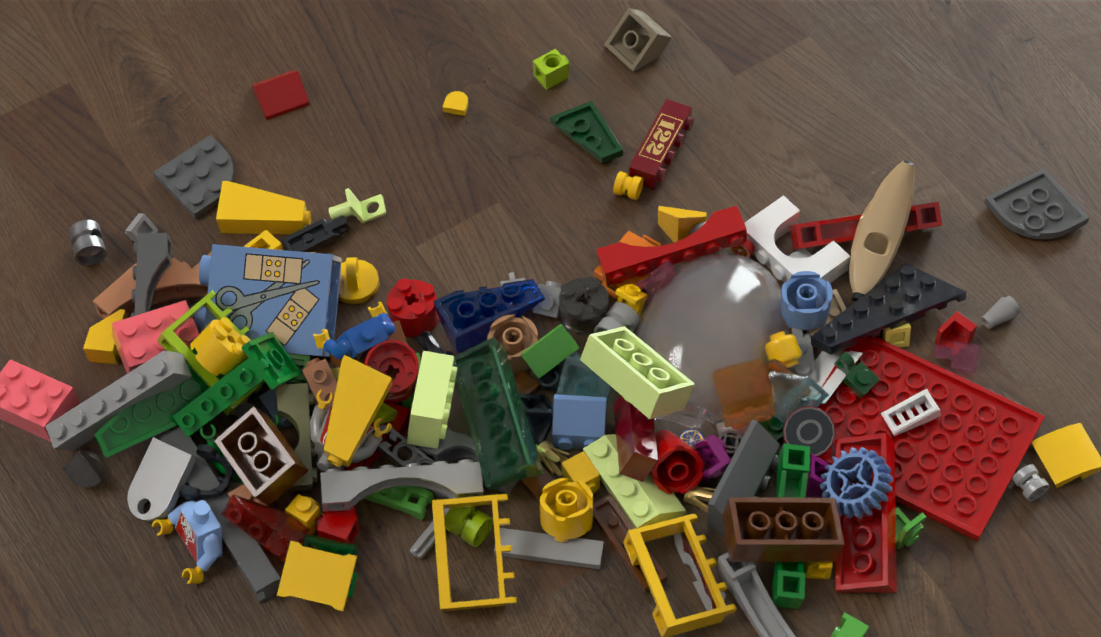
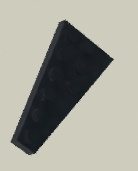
M905 263L812 335L811 345L832 355L856 345L857 340L866 336L873 338L880 335V331L889 327L892 330L925 316V312L934 308L941 310L946 308L949 302L966 300V291Z

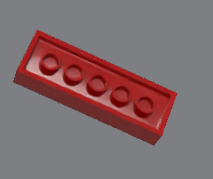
M887 433L835 439V457L838 459L841 457V450L849 454L851 447L856 448L858 451L863 447L868 451H875L878 456H882L886 461L885 463L890 467V475L893 477V482L889 484L893 492L885 493L888 497V502L881 501L879 503L881 510L874 507L872 509V516L864 512L862 519L857 518L855 515L852 519L847 518L845 515H838L844 546L836 561V591L839 594L856 592L897 594L894 441ZM872 471V473H871V475H872V478H871V480H870V485H871V486H872L873 481H874V471ZM843 480L840 483V494L842 493L841 488L843 486Z

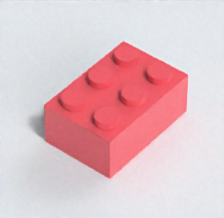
M186 300L112 323V336L127 374L165 350L157 340L163 331L189 310ZM193 317L175 332L188 347L199 335Z
M10 359L0 372V419L51 442L45 426L80 404L75 390L72 386Z

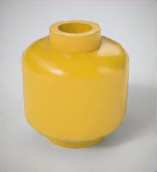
M784 331L769 336L771 341L766 343L765 351L773 367H779L780 370L799 364L798 359L802 357V352L795 335H785Z

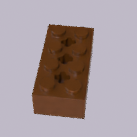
M729 497L722 515L730 562H836L844 546L835 498Z

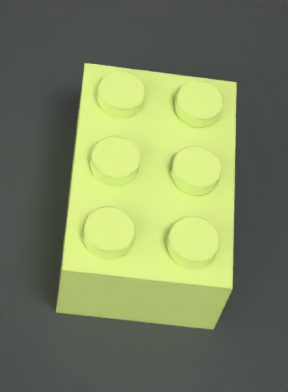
M423 351L410 414L407 444L438 449L439 440H445L457 367H453L454 356Z

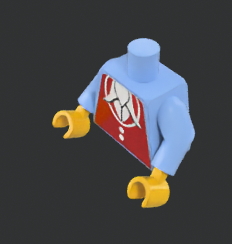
M204 500L185 502L168 514V519H159L152 523V527L161 526V531L157 533V536L172 533L174 524L176 531L196 561V568H186L183 570L182 577L190 578L187 584H200L204 577L203 571H207L215 560L222 556V528L209 505Z

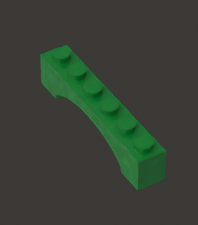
M783 444L778 455L776 498L806 497L810 466V446ZM773 562L772 602L775 607L799 609L805 598L803 562Z

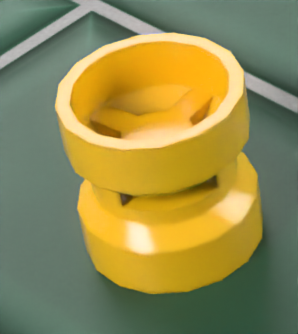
M619 171L615 179L613 194L619 196L624 194L628 195L629 199L638 200L643 187V177L634 176L632 178L627 173Z

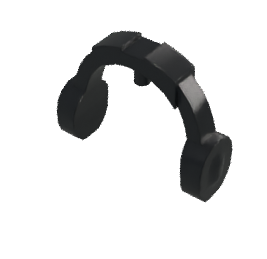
M200 444L196 454L204 459L221 464L226 471V477L219 476L217 481L222 483L212 490H200L196 487L182 485L178 493L182 498L190 501H199L200 498H213L218 495L222 496L229 489V484L233 479L232 466L229 465L225 458L219 455L217 449Z

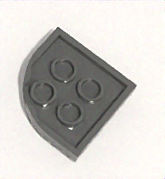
M209 135L153 173L155 178L196 220L219 204L222 181L232 182L234 168L228 152Z
M1045 168L986 197L984 202L996 218L1010 231L1034 239H1053L1064 236L1086 225L1089 217Z

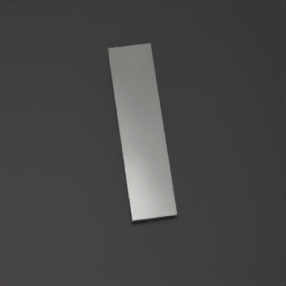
M500 528L501 546L512 545V551L503 552L502 557L600 569L604 541L574 538L569 539L567 542H558L549 534ZM495 546V548H494V555H495V556H496V546Z

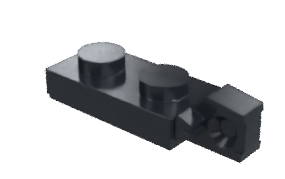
M343 215L332 221L330 219L325 221L323 218L283 238L281 242L287 251L314 252L336 241L342 234L349 231L348 222Z

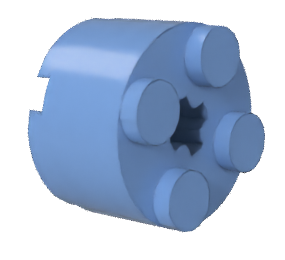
M801 271L791 275V278L784 282L781 291L780 312L788 327L810 330L821 328L826 324L830 315L833 295L832 287L827 280H823L815 272Z

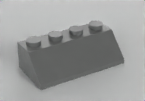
M752 419L708 503L706 529L725 537L722 515L729 497L760 498L758 496L761 490L766 491L770 484L771 477L769 474L772 469L776 471L778 468L780 444L758 421Z

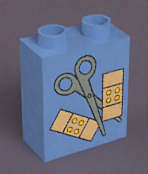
M212 244L211 255H203L200 261V284L208 285V294L212 290L216 293L212 301L222 312L228 307L232 310L227 317L239 330H242L245 326L250 329L245 336L253 340L273 332L287 353L330 357L324 348L316 347L313 334H322V330L327 329L330 339L334 340L342 263L341 257L332 254ZM206 307L194 316V322L199 334L212 320H218Z

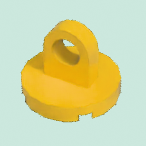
M357 257L347 258L341 264L344 287L343 296L338 297L340 301L347 304L364 303L369 300V297L377 293L380 283L378 272L372 264L364 260H358Z

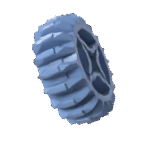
M851 447L849 454L841 450V457L839 459L832 456L834 463L833 465H825L828 473L821 474L825 482L820 484L824 491L822 493L823 498H835L838 515H845L850 519L855 515L857 518L862 519L864 512L872 516V509L874 507L881 510L879 503L881 501L888 502V497L885 493L893 492L892 487L889 485L893 482V477L890 475L891 469L885 463V459L882 456H878L875 451H868L863 447L859 451ZM872 471H874V481H873V484H872V486H871V485H870V480H871V478H872L871 473H872ZM843 480V486L841 488L842 493L840 494V483Z

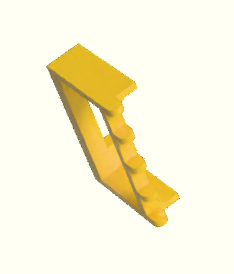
M508 494L432 500L439 601L442 612L499 607L517 603L516 597L505 598L504 580L514 579L515 576L513 572L503 573L502 553L511 552L512 545L501 546L500 526L509 525L510 518L499 519L498 502L507 501ZM492 505L500 598L452 602L445 509Z
M696 514L628 530L623 542L632 566L640 564L656 603L652 615L661 637H670L720 623L725 615L737 611L735 604L726 606L720 592L725 591L728 587L725 582L717 584L710 568L717 565L716 559L706 560L700 546L707 541L706 536H696L691 523L698 520ZM685 531L717 608L675 619L644 542Z

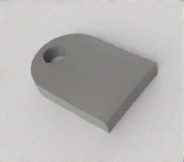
M153 437L129 487L127 501L132 514L147 522H154L155 520L167 517L173 510L180 496L178 493L182 485H185L197 457ZM150 501V509L144 514L143 507L146 502Z

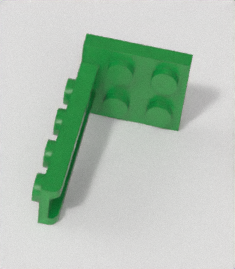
M273 332L253 339L243 345L241 348L248 359L172 416L187 437L196 433L201 427L205 426L264 380L270 389L273 390L302 374Z

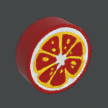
M749 239L740 246L730 247L731 251L742 259H749L755 251V247Z

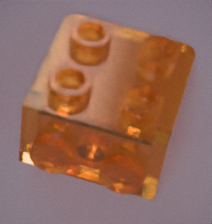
M754 359L713 371L712 376L721 404L725 428H741L747 425V422L752 421V419L764 422L770 420L772 415H776V406L761 359Z

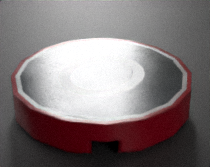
M813 406L801 407L793 411L786 419L783 427L784 441L786 444L810 446V454L820 457L826 454L833 446L836 436L835 424L830 415L822 409Z

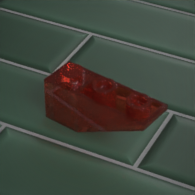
M234 494L221 515L283 562L286 561L290 541L302 544L305 536L310 531L309 528L288 513Z

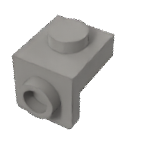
M546 281V285H538L533 313L558 318L562 298L566 294V290L560 288L561 283Z

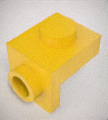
M625 284L617 288L615 292L619 296L617 302L630 306L640 317L648 295L640 291V288L633 284Z

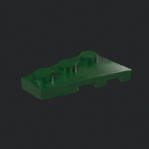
M593 101L550 117L551 124L603 164L623 156L621 145Z

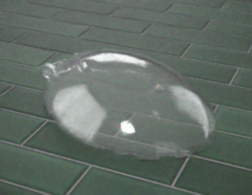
M718 252L712 255L699 256L690 262L681 264L670 272L652 292L639 317L640 324L636 327L635 335L695 384L685 409L679 412L697 417L695 419L673 412L653 418L655 421L658 419L692 428L693 432L700 434L705 420L718 424L730 418H736L746 412L748 406L757 398L759 399L764 394V389L769 382H772L779 367H773L770 364L765 351V345L771 341L769 336L784 331L785 335H788L789 327L786 325V321L781 314L782 289L778 281L764 266L755 260L730 252Z

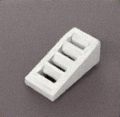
M925 389L882 412L881 416L892 434L896 436L941 416V413L929 391ZM923 403L925 404V406H926L927 409H928V410H926L925 412L923 411V409H922L921 406H920V405L923 404ZM915 407L919 415L914 416L911 408ZM906 411L910 420L906 421L901 413ZM896 415L901 425L896 426L892 416Z

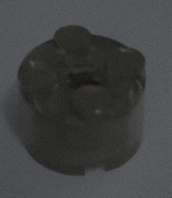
M596 277L578 278L563 284L559 294V314L562 325L565 329L575 331L577 335L588 336L589 334H594V328L604 317H607L606 313L609 311V295L606 288Z

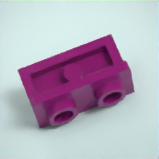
M715 434L691 445L700 454L704 462L705 468L702 471V478L705 481L712 477L715 478L726 471L725 465L731 459L725 452L727 448L724 442L719 437L716 438Z

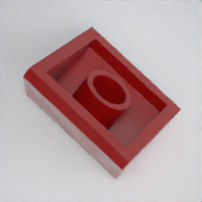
M296 70L251 85L266 120L309 105L299 72Z

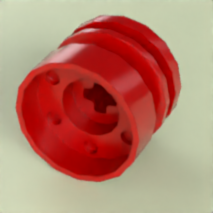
M385 340L376 344L368 352L365 365L387 376L389 372H393L396 375V379H392V386L383 402L391 404L407 400L415 392L419 374V360L415 351L406 343L397 340Z

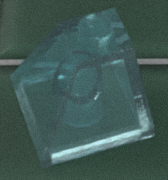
M574 352L566 357L556 394L606 397L608 401L611 386L580 360L582 354Z

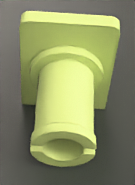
M349 188L345 189L347 202L329 208L332 220L342 215L344 218L353 215L357 217L361 224L386 214L384 198L381 194L360 202ZM371 204H379L376 212L368 213V207Z

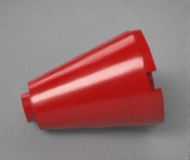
M661 430L655 433L658 461L651 470L654 483L661 491L667 494H672V492H680L681 494L689 492L698 485L703 477L704 462L700 454L669 430Z

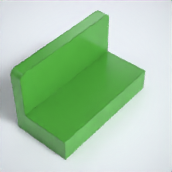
M558 325L522 352L521 356L536 376L540 378L578 350L579 346L563 325Z

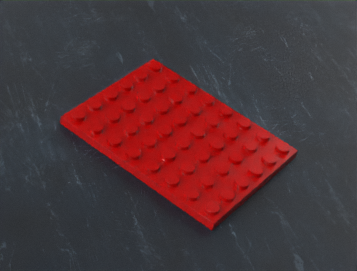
M866 336L857 340L856 345L846 348L843 353L845 351L847 353L849 351L862 353L855 365L857 366L862 361L880 380L861 399L842 381L826 403L812 401L810 406L820 408L830 415L835 424V439L887 433L894 441L895 501L919 513H923L925 516L978 542L1012 477L1028 451L1031 442L1041 427L1045 416L878 337L871 338ZM836 366L833 367L832 371H831L830 374L828 375L827 379L825 380V382H824V384L822 385V387L820 388V390L823 388V386H824V385L826 384V382L829 380V378L831 377V375H832V374L834 373V371L837 369ZM927 389L939 407L941 416L894 436L881 413ZM924 403L920 405L924 412L928 410ZM915 407L911 408L914 416L919 415ZM906 411L901 413L906 421L910 420ZM896 415L892 416L896 426L901 425ZM835 440L829 451L819 457L830 465L834 463L832 456L835 457Z

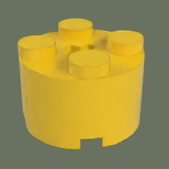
M222 317L220 320H212L191 342L190 347L191 350L195 347L198 352L195 358L207 371L215 376H218L220 373L226 376L248 359L241 347L251 340L245 335H240L234 329L231 321Z
M560 478L545 485L540 496V523L544 531L553 536L558 542H567L569 539L578 538L592 529L593 493L585 483L577 480V483L568 482V478Z

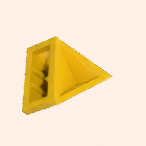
M659 206L658 225L673 242L688 237L690 230L695 225L706 222L707 218L706 212Z

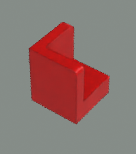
M957 311L938 329L935 344L951 356L956 357L974 339L977 325Z

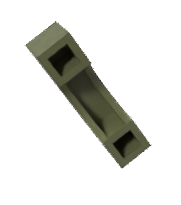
M308 383L283 384L276 388L277 414L280 418L289 421L297 430L299 443L294 451L309 470L285 492L312 491L313 483L317 482V467H312L311 457H316V452L314 451L315 443L311 442L310 421L312 416L309 417V407H314L313 392H308Z

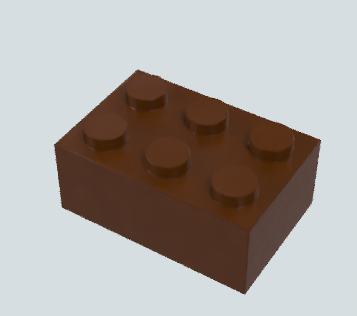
M254 406L215 440L217 446L254 498L267 505H271L309 471L270 417Z

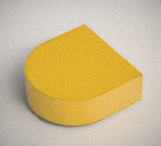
M460 91L449 93L443 104V112L465 116L469 106L467 95Z

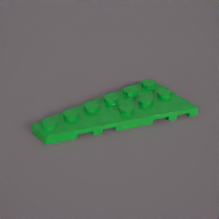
M195 347L193 350H191L195 355H197L198 352L196 351ZM187 364L192 377L173 389L148 397L122 410L94 434L104 457L107 458L178 425L172 416L210 387ZM220 373L216 377L218 380H221L225 375Z

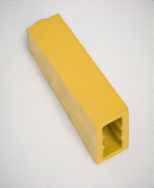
M222 181L216 221L220 233L261 234L267 230L271 234L291 235L311 224V212L307 211L305 201L230 181Z
M344 355L341 362L324 445V455L328 457L327 461L337 467L342 465L350 466L392 386L391 377Z

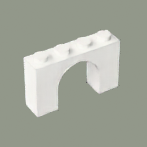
M784 195L745 222L747 239L755 247L753 254L756 255L757 260L761 264H765L772 270L777 279L783 282H787L791 275L797 272L812 271L819 274L823 280L831 283L848 271L851 256L834 241L807 258L789 257L777 248L775 242L790 231L791 225L798 224L800 210Z

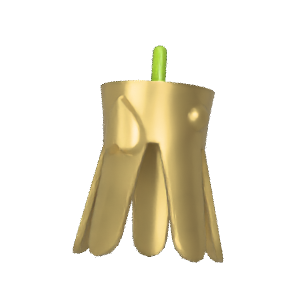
M544 441L540 445L536 444L535 458L538 461L544 462L552 474L555 473L557 476H561L562 472L554 462L568 460L559 452L570 455V453L554 448L553 444L548 441Z
M697 485L685 493L684 502L698 506L708 513V506L700 500L709 502L716 489Z

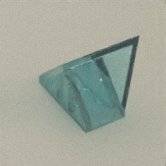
M769 371L773 414L783 424H785L786 419L793 411L807 406L817 408L829 395L809 376Z

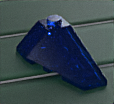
M534 279L504 283L502 287L490 289L484 286L479 287L477 291H454L434 300L433 303L447 338L456 353L459 354L488 339V333L494 321L506 315H514L519 318L544 301L545 296Z

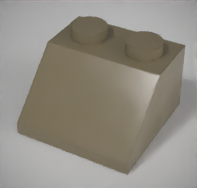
M628 8L604 45L626 66L636 72L658 58L672 37L643 11Z

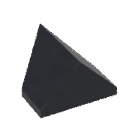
M513 394L511 396L513 418L535 446L546 441L553 425L554 405L546 395Z

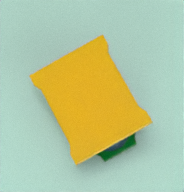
M290 541L277 596H293L331 605L336 610L344 611L347 597L353 596L358 573L354 572L357 556L350 554L342 556L304 547L298 542Z

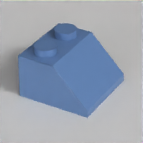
M554 394L553 447L562 450L583 449L606 435V397Z

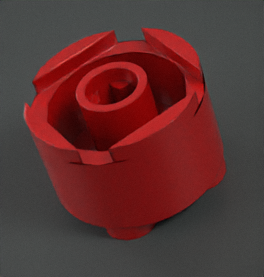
M403 278L389 292L387 296L389 317L392 322L400 321L406 337H417L422 332L427 330L430 332L436 327L440 315L433 285L420 280Z

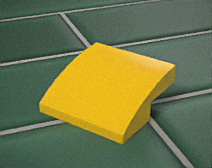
M1081 423L1055 430L1031 442L1057 488L1080 476L1084 479L1101 470V457Z

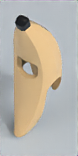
M903 160L887 175L859 220L849 264L850 285L853 291L851 300L854 302L881 282L898 251L913 200L915 164L911 161Z

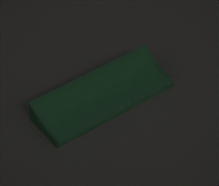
M492 337L455 356L453 360V367H457L455 380L486 487L492 491L521 479L543 475L544 472L505 347L495 337Z

